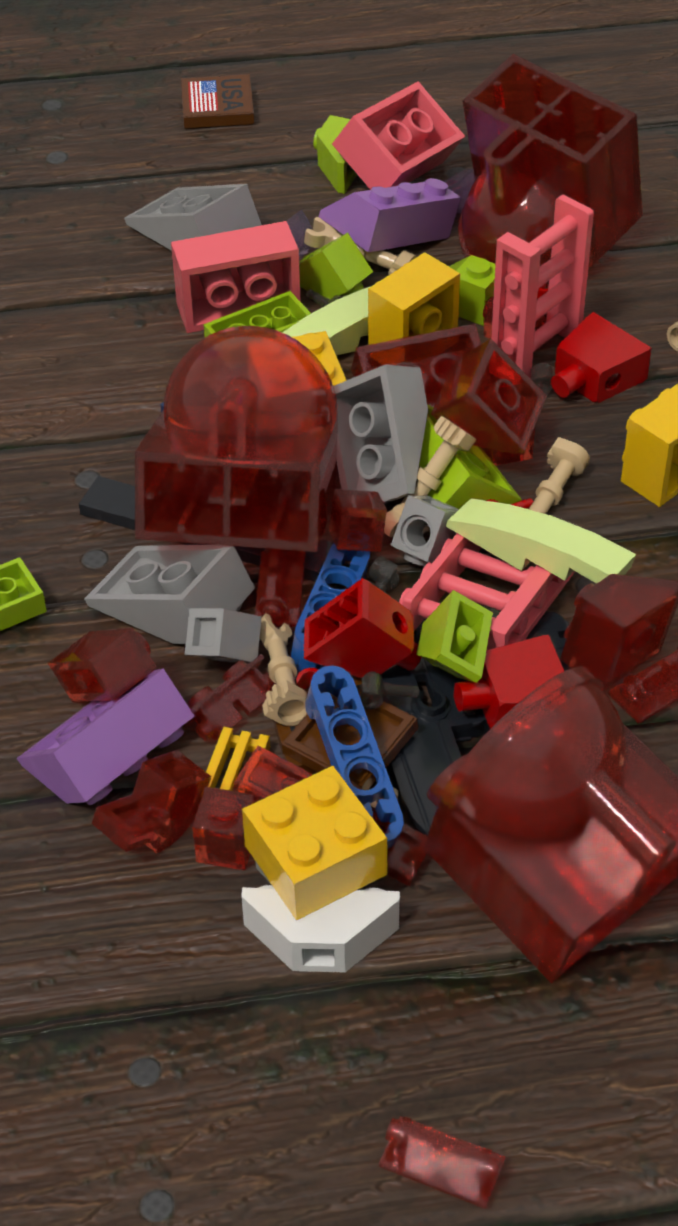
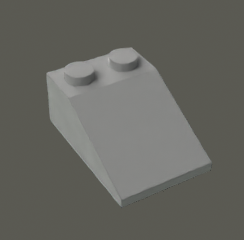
M247 184L178 187L124 218L128 226L171 251V242L262 225Z
M383 365L325 389L324 393L346 515H354L414 494L428 414L421 368Z
M233 544L135 546L84 600L89 607L174 644H186L189 608H224L239 611L242 603L255 587Z

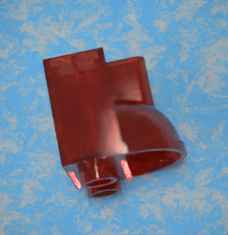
M512 54L462 100L475 179L465 199L458 225L460 246L464 258L474 255L496 264L497 239L507 232L528 243L554 225L555 201L561 195H565L594 211L589 268L643 216L636 113L515 54ZM552 247L541 255L540 266L551 259ZM549 281L546 283L545 288L549 287Z
M238 326L220 330L205 337L183 356L169 379L162 413L135 451V539L318 551L335 501L338 404L336 393L327 371L306 346L277 330L258 326Z
M584 666L574 667L556 675L522 699L482 737L469 754L460 757L449 765L437 777L427 792V798L437 809L424 849L550 983H553L678 878V776L622 723L617 709L603 691V682L590 669Z

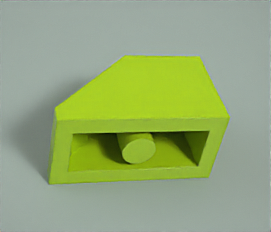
M330 115L322 128L316 130L313 146L317 150L318 166L336 191L345 194L357 173L343 159L332 143L350 119Z
M348 232L299 261L300 287L327 302L340 295L345 297L362 290L364 286L361 281L373 273Z
M470 255L449 267L460 273L459 317L484 326L493 317L495 264L486 259Z
M452 590L423 622L416 655L457 678L477 683L483 674L493 612Z

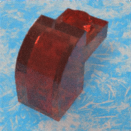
M178 750L143 761L133 794L96 807L92 824L125 852L146 845L157 854L176 842L192 824L203 804L211 776Z

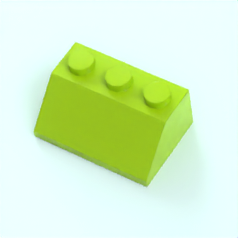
M428 405L419 468L422 467L423 469L444 441L443 438L435 433L433 428L441 415L470 434L461 421ZM477 441L474 442L469 451H457L439 477V480L442 482L437 490L431 489L427 495L457 509H460L471 498L485 501L495 499L499 503L504 504L522 501Z

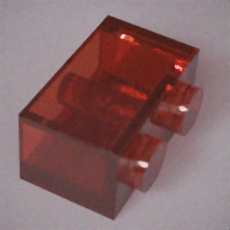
M133 627L89 631L48 662V665L72 702L115 701L157 668L149 655L151 652L149 644L141 634L134 631Z

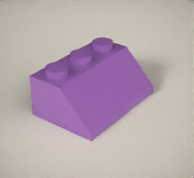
M430 178L426 182L413 184L403 182L399 186L387 188L373 187L371 190L354 192L321 209L319 217L343 235L348 232L354 243L367 252H374L449 238L461 197L448 189V185L445 182Z
M164 669L149 671L119 696L111 699H94L20 755L17 760L23 768L65 803L86 802L88 805H91L112 791L113 788L110 783L122 773L124 776H128L142 768L149 761L146 754L159 745L160 748H163L180 738L184 733L181 727L192 719L194 714Z

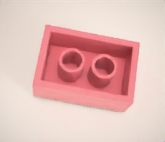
M418 81L354 115L332 145L371 190L373 187L387 188L399 186L400 183H410L442 164L464 139L465 135Z
M287 221L171 242L176 301L187 333L204 330L203 324L291 291L301 302L299 249Z

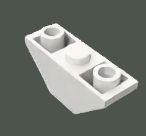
M265 885L259 888H242L244 926L292 971L347 972L399 929L400 891H385L380 888L356 890L296 921L272 885Z

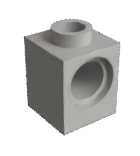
M408 495L390 546L404 551L405 560L425 567L427 563L434 562L439 556L445 541L448 538L453 539L457 534L447 528L446 524L448 519L459 509L430 496ZM426 523L430 528L428 542L423 537V528Z
M189 608L184 655L220 662L257 663L262 617L224 608Z

